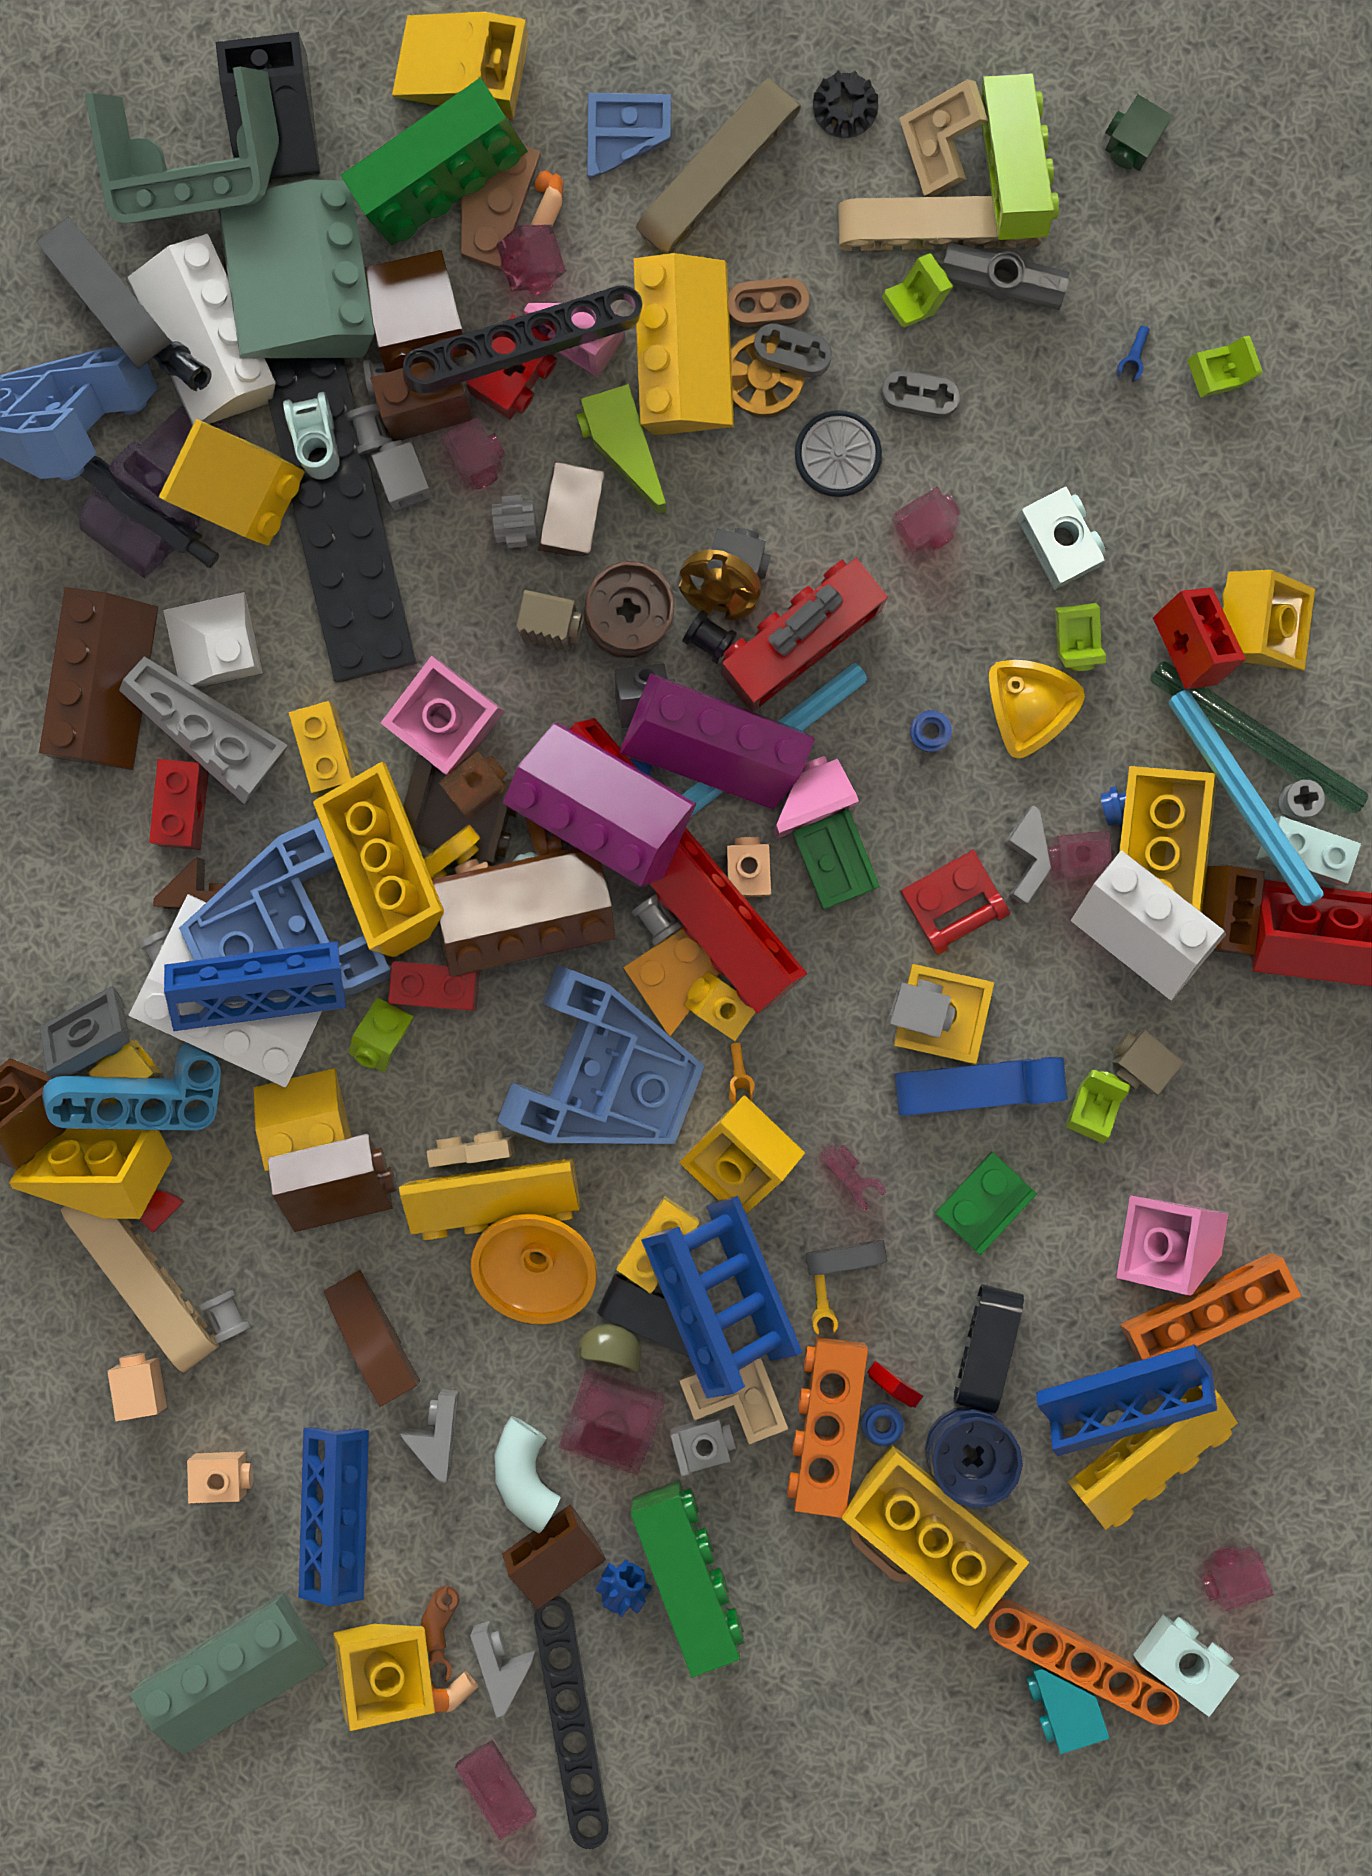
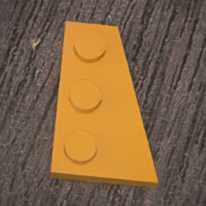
M684 928L623 967L669 1036L672 1035L690 1011L684 1006V1003L688 999V991L697 979L702 978L707 971L716 977L719 974L712 966L710 956L699 943L694 942L687 936Z

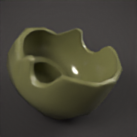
M614 1324L598 1325L589 1329L581 1337L577 1348V1359L581 1360L583 1358L607 1367H625L626 1372L638 1373L641 1360V1345L636 1336L622 1326Z

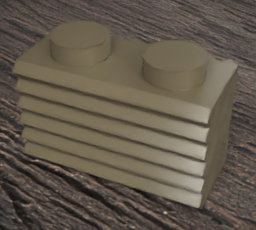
M524 590L516 625L524 644L531 642L533 646L539 644L541 648L547 645L549 650L555 647L557 652L563 649L565 653L571 650L572 644H580L584 621L582 620V613L577 611L575 600Z

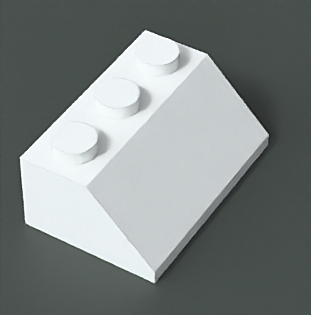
M1122 850L1093 884L1071 919V922L1171 1001L1226 936L1222 928Z

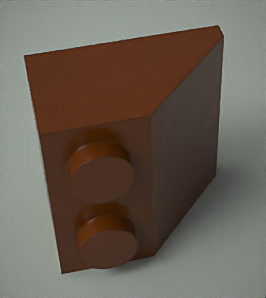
M11 1058L0 1066V1163L17 1170L22 1165L30 1162L38 1151L51 1140L63 1134L67 1128L55 1126L46 1115L42 1091L46 1083L51 1080L50 1076L45 1072ZM68 1098L63 1099V1102H62L61 1105H65V1101H66V1099H68Z

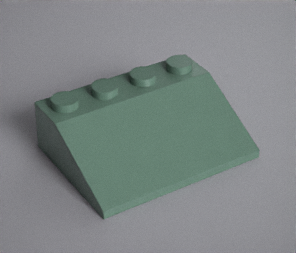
M309 179L266 189L263 198L255 204L218 210L240 358H364L375 333L353 195L344 180Z

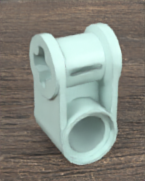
M320 392L317 398L292 403L290 399L283 401L285 417L293 439L295 453L305 472L316 479H326L332 476L339 466V454L333 431V417L326 393ZM314 449H327V454L323 460L319 462L308 461L309 454Z

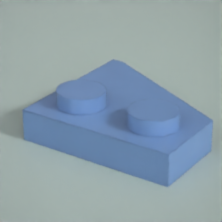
M588 93V178H595L671 140V94Z

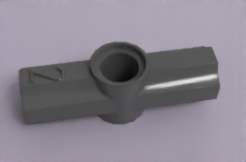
M948 242L942 264V269L945 271L951 284L986 292L996 300L1012 298L1057 310L1061 308L1070 273L1069 271L1024 261L1018 254L1011 251L995 254ZM999 269L1007 270L1013 275L1014 281L1002 283L995 277L994 272Z

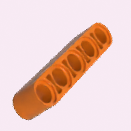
M1001 1598L984 1618L989 1633L998 1644L1156 1725H1166L1172 1722L1178 1715L1180 1706L1176 1694L1169 1686L1149 1671L1012 1600ZM1010 1613L1015 1616V1622L1009 1629L1000 1630L995 1627L996 1619L1000 1615ZM1039 1634H1052L1053 1639L1049 1647L1040 1650L1033 1647V1641ZM1084 1652L1090 1654V1661L1085 1667L1081 1669L1071 1667V1661L1075 1655ZM1119 1672L1128 1674L1127 1682L1122 1687H1109V1681L1114 1674ZM1155 1692L1165 1693V1700L1160 1706L1155 1708L1147 1707L1148 1698Z

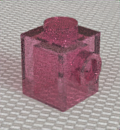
M552 225L517 226L497 243L502 268L506 274L511 291L528 290L531 295L544 293L553 287L552 283L566 272Z
M478 417L440 435L466 489L473 485L476 489H481L491 485L498 479L497 473L503 471L499 459L506 455L496 434L493 433L487 436Z
M937 486L896 511L892 522L911 553L915 555L928 546H931L933 551L953 540L955 537L952 531L957 528L960 522L957 518L960 515V511L951 495L948 493L943 495Z
M1109 831L1058 835L1053 838V846L1047 847L1051 865L1050 871H1056L1057 880L1101 876L1112 862Z
M1236 1546L1224 1547L1212 1553L1213 1559L1203 1562L1207 1575L1201 1576V1580L1207 1597L1210 1601L1216 1600L1225 1611L1274 1595L1261 1555L1252 1546L1237 1550Z

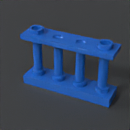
M738 1196L707 1205L706 1208L712 1221L685 1235L682 1234L680 1227H675L653 1233L641 1240L706 1399L734 1394L743 1389L745 1385L739 1370L766 1354L769 1360L772 1361L797 1356L802 1353L795 1331L788 1319L748 1222L747 1214ZM719 1237L728 1260L699 1275L690 1251ZM735 1276L744 1299L715 1314L706 1291ZM751 1315L760 1338L732 1354L723 1330Z

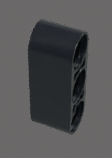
M614 1274L597 1310V1314L619 1326L689 1357L664 1295L654 1290L652 1293H649L636 1283L633 1285L626 1282V1277Z
M981 1284L977 1295L981 1297L979 1306L974 1307L967 1336L971 1338L970 1346H965L958 1374L961 1383L960 1387H955L953 1402L996 1413L1001 1402L1018 1332L1024 1295Z

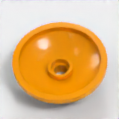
M519 1214L493 1223L481 1234L472 1253L471 1274L480 1295L501 1314L524 1323L551 1324L574 1316L587 1305L593 1295L597 1282V1264L590 1246L570 1226L543 1215ZM535 1252L542 1253L543 1256H539Z

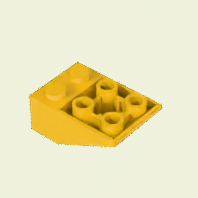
M489 12L407 15L392 97L440 106L481 77L507 119L514 120L529 43L526 19Z

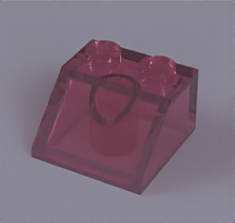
M586 1368L558 1448L638 1476L665 1404V1395Z

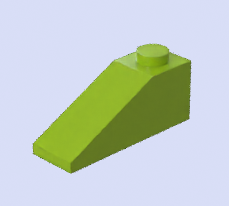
M629 384L582 398L583 412L576 414L583 439L591 436L594 448L658 514L666 512L665 498L642 425H640V419Z

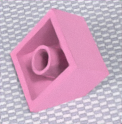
M431 656L381 721V724L443 773L449 775L482 743L505 713V710L442 661Z

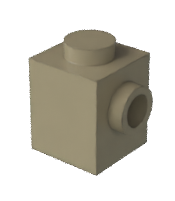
M1137 1030L1134 1035L1128 1031L1113 1049L1118 1055L1112 1063L1120 1069L1116 1076L1124 1083L1129 1084L1132 1089L1137 1090L1141 1086L1150 1094L1159 1095L1184 1064L1183 1060L1146 1030Z

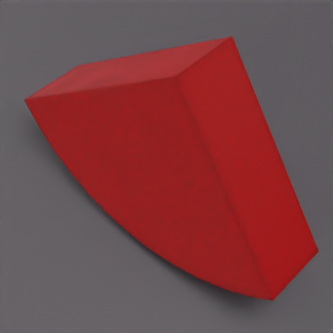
M155 1190L139 1220L152 1233L156 1232L185 1201L171 1192Z
M877 1361L867 1371L869 1378L888 1394L910 1408H916L923 1398L922 1394Z

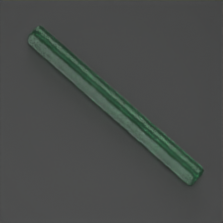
M1165 661L1158 664L1150 678L1153 684L1172 696L1185 690L1175 667ZM1206 687L1186 689V691L1192 694L1208 720L1299 779L1317 782L1322 787L1325 796L1351 813L1357 814L1366 804L1369 796L1367 792Z

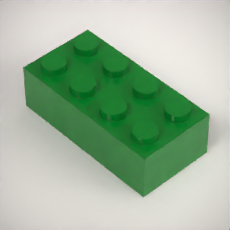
M480 77L340 176L364 215L392 246L397 242L411 238L416 233L417 228L431 218H438L447 213L452 204L466 194H473L479 191L486 181L498 172L514 167L519 162L521 156L526 154L528 150Z
M680 1480L632 1497L631 1516L690 1676L693 1678L740 1660L739 1645L744 1644L745 1641L742 1634L744 1630L736 1608L728 1610L726 1606L730 1602L727 1594L729 1589L721 1568L715 1570L712 1568L711 1563L715 1562L712 1554L714 1549L707 1529L698 1530L696 1522L699 1521V1508L691 1488L683 1490Z

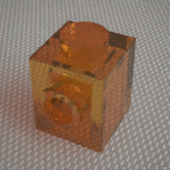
M477 751L438 783L469 819L504 791L505 784L501 779L507 773L492 755L484 759Z

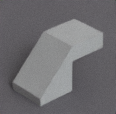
M1033 805L1025 811L1004 842L1031 861L1009 894V897L1021 905L1029 902L1051 869L1041 813Z

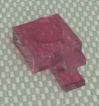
M830 1143L818 1153L851 1191L855 1202L862 1209L867 1210L869 1208L867 1202L862 1198V1192L866 1187H875L881 1195L886 1193L883 1184L877 1179L859 1176L854 1168L860 1163L844 1145L837 1150Z

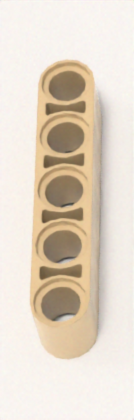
M992 196L857 198L842 201L838 205L839 247L845 251H852V247H861V251L893 250V246H902V250H932L934 245H943V249H947L948 242L970 248H975V245H984V249L1016 248V244H1025V248H1031L1042 243V238L998 240Z
M66 1206L61 1208V1213L70 1228L179 1371L187 1372L219 1347V1343L216 1344L214 1341L215 1335L212 1334L210 1336L205 1330L207 1324L189 1300L184 1302L180 1297V1294L183 1292L165 1268L162 1267L160 1269L155 1263L158 1260L139 1233L134 1235L130 1230L133 1225L128 1219H102Z

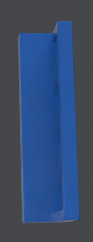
M338 941L164 965V994L173 1031L346 1008ZM333 983L335 990L334 995L320 997L309 992L314 985ZM284 990L291 994L283 1002L275 1003L265 998L271 991ZM239 995L248 1000L243 1007L230 1008L222 1004L230 996ZM195 1001L204 1006L200 1013L180 1015L178 1004Z
M1195 1344L1036 1392L1037 1406L1050 1421L1052 1450L1057 1456L1217 1411L1212 1367ZM1202 1386L1203 1399L1190 1403L1180 1401L1188 1389ZM1157 1398L1164 1401L1155 1413L1149 1415L1140 1413L1148 1401ZM1116 1410L1124 1412L1116 1424L1107 1427L1100 1424L1109 1412ZM1078 1421L1085 1424L1076 1436L1064 1439L1063 1426Z
M317 1427L303 1428L298 1598L331 1607L364 1600L369 1430L353 1428L332 1431ZM318 1440L325 1441V1459L323 1462L318 1455ZM318 1484H320L324 1491L322 1504H320L317 1498ZM317 1526L322 1533L321 1547H319L315 1539ZM316 1568L321 1576V1590L314 1589V1570Z

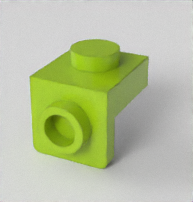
M929 253L916 260L902 283L886 289L882 299L902 327H908L933 316L953 288V285L945 271L940 268L932 254Z
M1250 336L1241 337L1228 346L1197 352L1187 358L1200 398L1241 388L1262 375L1263 372Z
M1090 603L1055 608L1057 653L1064 667L1070 668L1073 671H1088L1095 668V664L1106 663V653L1101 648L1100 607L1098 604Z
M377 997L354 1032L348 1053L360 1065L385 1072L394 1051L409 1029L414 1016Z
M1091 1070L1077 1090L1065 1127L1104 1144L1110 1137L1120 1103L1128 1095L1130 1085L1120 1081L1112 1073Z

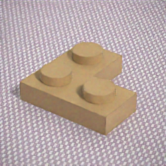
M969 79L899 118L924 196H936L966 180L954 139L988 121L976 81Z
M496 1130L474 1135V1142L462 1144L461 1136L436 1140L437 1148L427 1150L429 1168L463 1162L468 1164L507 1158L516 1153L513 1136L503 1138V1131Z
M761 1358L739 1370L745 1387L730 1395L706 1399L696 1372L679 1378L694 1420L734 1405L749 1444L788 1430L787 1423Z

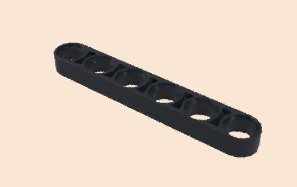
M624 285L615 286L414 349L404 358V382L414 392L421 394L430 393L629 330L639 321L643 305L641 296L632 287ZM616 300H626L632 304L634 312L629 316H619L613 312L611 304ZM578 312H585L593 317L595 324L588 329H581L573 324L571 317ZM544 324L554 330L555 336L553 339L543 342L534 338L531 330L537 325ZM498 337H506L513 341L516 348L509 354H500L492 348L491 343ZM464 349L474 355L475 361L470 366L461 367L451 360V355L457 350ZM425 362L433 367L435 373L429 379L421 380L414 377L410 369L416 363Z
M556 1596L538 1610L536 1609L534 1624L570 1833L573 1841L578 1846L584 1849H594L605 1842L608 1835L609 1819L573 1611L566 1599ZM550 1605H556L563 1609L566 1619L561 1626L550 1627L543 1622L542 1611ZM558 1647L568 1649L573 1657L572 1664L565 1669L553 1667L549 1661V1654L553 1649ZM565 1689L575 1691L580 1698L579 1706L572 1711L561 1709L556 1702L557 1694ZM570 1732H580L586 1737L587 1746L579 1753H572L565 1748L563 1744L564 1737ZM575 1775H589L594 1781V1789L586 1795L575 1793L570 1785ZM583 1817H596L602 1825L600 1833L593 1837L582 1835L578 1829V1823Z

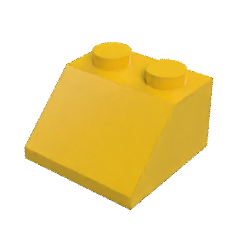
M1274 570L1228 572L1226 587L1222 594L1223 611L1246 658L1243 663L1305 671L1315 596L1314 588Z
M336 1068L290 1078L286 1088L276 1083L253 1087L255 1131L265 1171L269 1170V1157L352 1138Z
M744 1095L718 1120L679 1163L717 1200L721 1201L738 1196L747 1214L784 1180L805 1152Z
M370 1624L333 1632L342 1711L350 1731L435 1713L424 1627Z

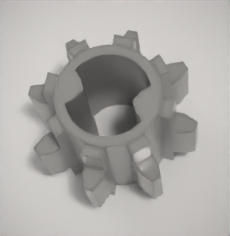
M521 494L501 496L502 503L492 504V520L496 542H506L508 548L528 546L527 539H537L533 500L523 501Z

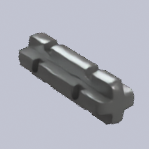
M825 585L815 594L816 600L814 602L811 600L806 602L785 622L786 627L784 629L779 627L770 635L768 640L782 656L788 655L797 646L795 642L798 639L803 641L827 619L825 614L828 611L832 614L842 605L843 599L835 588Z

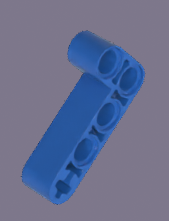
M1044 1057L1033 1060L1025 1059L995 1064L986 1063L958 1066L957 1068H938L894 1073L899 1115L1068 1100L1063 1057Z

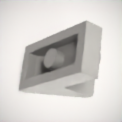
M442 1389L438 1395V1400L431 1399L428 1425L435 1426V1431L404 1428L400 1434L436 1480L440 1482H447L451 1473L459 1391Z
M490 1621L475 1625L470 1636L496 1718L504 1716L532 1664L535 1651L503 1661L502 1657L507 1655L504 1638L500 1630L493 1632Z

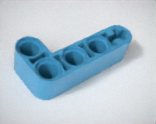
M185 1043L177 1052L173 1079L59 1076L46 1083L42 1091V1099L49 1121L61 1128L201 1130L208 1127L214 1121L221 1076L220 1065L215 1055ZM195 1061H207L204 1068L197 1071L189 1070V1067ZM112 1097L118 1099L117 1102L109 1108H101L98 1106V1104L106 1098ZM68 1098V1099H66V1101H65V1105H61L62 1102H63V1099ZM160 1099V1103L156 1107L151 1109L142 1108V1105L147 1100ZM192 1100H203L202 1104L196 1109H184Z

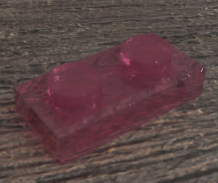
M493 1740L456 1762V1770L499 1840L536 1818V1809Z

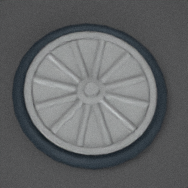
M834 410L814 417L804 426L795 445L796 466L802 479L817 492L832 497L849 496L863 490L877 475L882 460L881 443L875 429L867 420L848 411Z

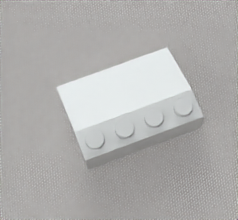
M188 894L128 1016L286 1088L322 1011L173 1031L164 994V965L194 961L179 927L206 903ZM195 1001L178 1004L180 1015L200 1013L204 1006ZM246 1003L232 1004L226 1006L230 1008L243 1007Z

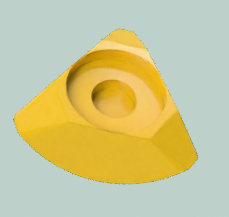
M1006 660L996 662L989 670L990 692L998 727L1008 753L1018 759L1034 753L1055 738L1073 720L1085 700L1084 689L1075 679L1058 669L1044 664L1023 660Z

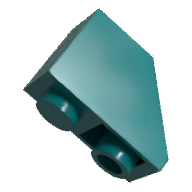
M1028 1661L1032 1675L1025 1678L1033 1701L1041 1700L1046 1715L1039 1717V1722L1047 1743L1054 1741L1060 1754H1064L1110 1739L1094 1693L1032 1661Z

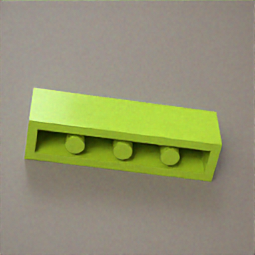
M1033 74L983 77L980 97L988 121L981 125L998 240L1048 237L1052 219H1057L1059 215V198L1057 193H1051L1050 188L1054 178V166L1052 158L1046 159L1045 151L1048 149V127L1040 123V117L1043 114L1042 92L1035 90Z

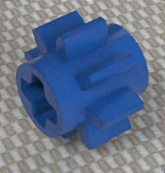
M624 1560L618 1568L609 1563L601 1575L602 1579L595 1588V1591L602 1593L603 1607L611 1612L618 1613L620 1617H623L629 1608L639 1613L646 1603V1596L652 1589V1585L646 1583L645 1570L633 1563H628V1560Z

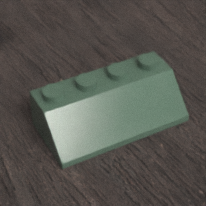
M283 1592L140 1681L129 1695L150 1730L184 1755L327 1666L328 1663Z

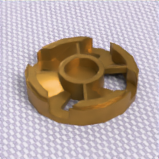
M752 334L739 340L731 349L733 404L757 418L774 417L787 411L794 404L803 388L805 377L761 363L754 352L756 334ZM771 336L769 342H761L767 345L766 352L769 354H774L775 350L780 346L779 338L776 336ZM782 347L784 350L790 351L789 348ZM746 350L753 362L749 366L735 360L741 351ZM778 383L793 389L781 402L773 391L778 386ZM750 386L755 392L748 403L738 393Z
M706 549L694 552L684 561L679 574L682 577L679 585L680 592L688 603L700 612L702 610L705 611L709 616L713 609L725 612V620H736L748 616L754 611L762 591L760 579L752 567L739 557L724 551ZM711 559L723 561L722 568L708 570L706 565ZM690 575L704 579L701 589H697Z

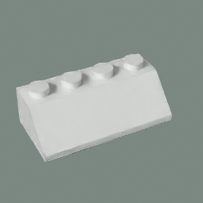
M208 234L167 246L128 276L127 281L134 296L167 337L173 342L179 341L189 348L192 357L211 370L212 377L209 384L203 390L197 389V391L190 389L177 376H171L192 425L196 419L210 424L269 404L268 400L273 398L275 380L265 358H240L229 280Z

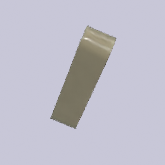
M771 78L763 81L648 207L639 219L636 229L662 253H674L676 250L673 247L678 242L683 243L703 221L700 217L706 211L710 213L730 191L728 186L733 181L738 183L757 162L756 155L760 151L765 153L785 131L783 128L788 120L791 123L795 120L801 110V105Z

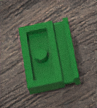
M850 810L843 811L792 832L823 910L880 887Z
M991 1151L934 1213L981 1255L1037 1193Z

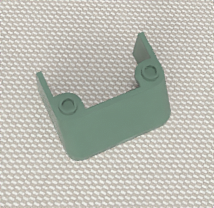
M246 67L233 68L242 118V125L237 133L239 158L168 170L164 153L155 141L147 138L130 139L123 97L96 93L85 94L105 205L110 216L121 223H140L251 205L260 201L266 192L279 147V136L268 72Z

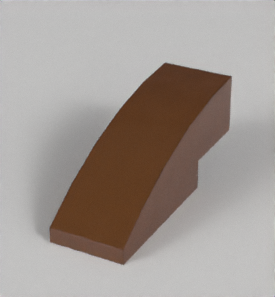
M361 1270L323 1291L345 1342L379 1407L413 1389L420 1383L421 1380L400 1345L402 1343Z

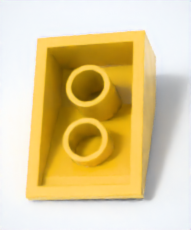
M196 419L159 498L243 537L269 546L273 536L280 529L281 520L292 498L299 490L300 481L305 471L264 448Z
M67 1128L63 1134L51 1140L38 1151L30 1162L18 1168L9 1184L12 1189L102 1219H140L173 1157L159 1130Z

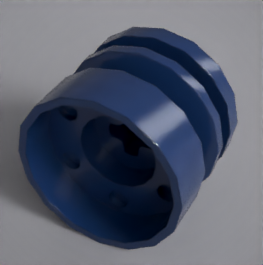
M971 1407L953 1408L940 1416L928 1432L925 1444L927 1466L943 1493L957 1504L972 1508L993 1506L1007 1498L1018 1484L1023 1467L1020 1446L1011 1431L992 1413ZM966 1445L973 1449L976 1448V1453L978 1454L976 1460L972 1461L968 1457L964 1459L965 1454L962 1449Z

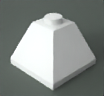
M245 592L163 610L177 676L195 688L263 673Z

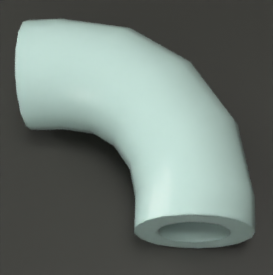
M511 1416L503 1429L494 1453L495 1483L507 1509L528 1528L539 1534L550 1520L560 1500L559 1495L550 1491L541 1483L536 1472V1459L547 1438L532 1426Z

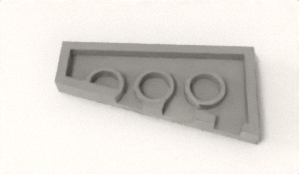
M145 656L122 681L119 691L243 804L248 801L287 748V744Z

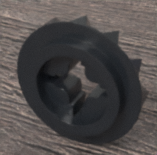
M838 70L827 79L823 78L816 92H814L813 113L815 119L822 129L833 136L840 138L858 136L868 130L876 119L878 94H876L872 87L870 79L865 80L856 71L841 73ZM841 89H844V93L847 94L850 100L856 99L857 101L852 105L851 118L848 117V113L845 112L843 106L836 107L834 105L840 100Z

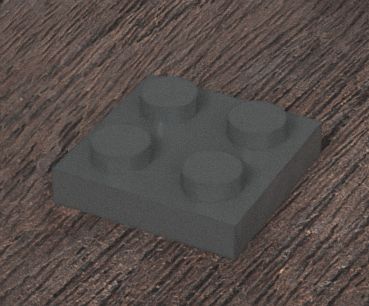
M113 986L40 1026L46 1073L51 1079L59 1076H76L88 1065L104 1056L116 1054L124 1045L130 1042L122 999Z

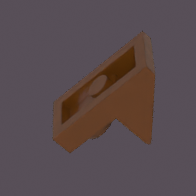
M197 857L154 897L153 907L181 909L188 894L207 903L226 884L209 883V891H204L205 860Z

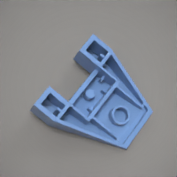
M114 346L0 375V458L40 479L60 477L61 480L66 481L78 477L84 472V466L96 455V451L86 432L105 413L123 411L124 414L129 415L143 410L147 406L146 401L159 389L148 364L146 363L138 369L120 346Z
M318 818L278 836L179 927L194 960L329 943L302 885V882L337 867ZM364 935L339 947L345 995H355L390 978L391 971L383 954L369 950ZM333 983L314 985L309 991L317 997L335 994ZM284 990L271 991L265 998L271 1001L287 1000L291 994ZM239 995L230 996L222 1004H244L248 1000Z
M557 965L542 1004L577 1017L579 1020L550 1095L512 1082L497 1122L509 1130L546 1143L675 1144L705 1065L612 986Z

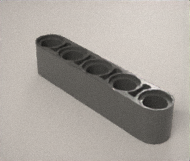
M69 216L36 241L138 369L172 343Z

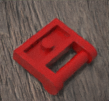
M974 849L900 890L937 956L948 950L947 945L997 918L1000 921L1010 915L1006 903L996 890ZM978 894H983L988 904L940 931L936 928L933 922L934 919Z

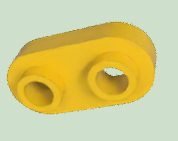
M470 824L424 858L431 879L445 877L447 873L443 868L454 860L461 865L479 850L475 843L480 837Z

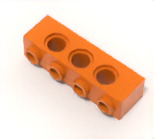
M1269 1253L1197 1287L1192 1295H1180L1119 1325L1136 1360L1141 1361L1194 1344L1197 1347L1302 1296L1283 1257Z
M816 1336L814 1347H806L804 1371L811 1372L809 1389L801 1388L798 1404V1413L805 1414L803 1431L795 1430L792 1455L799 1456L797 1473H789L787 1498L794 1499L793 1505L796 1512L842 1518L847 1509L868 1347L865 1343ZM831 1373L838 1374L843 1378L842 1388L833 1394L826 1393L820 1388L823 1377ZM823 1416L834 1417L838 1421L836 1430L830 1435L818 1434L814 1427L819 1418ZM818 1458H825L832 1463L831 1471L824 1477H815L809 1472L810 1464Z

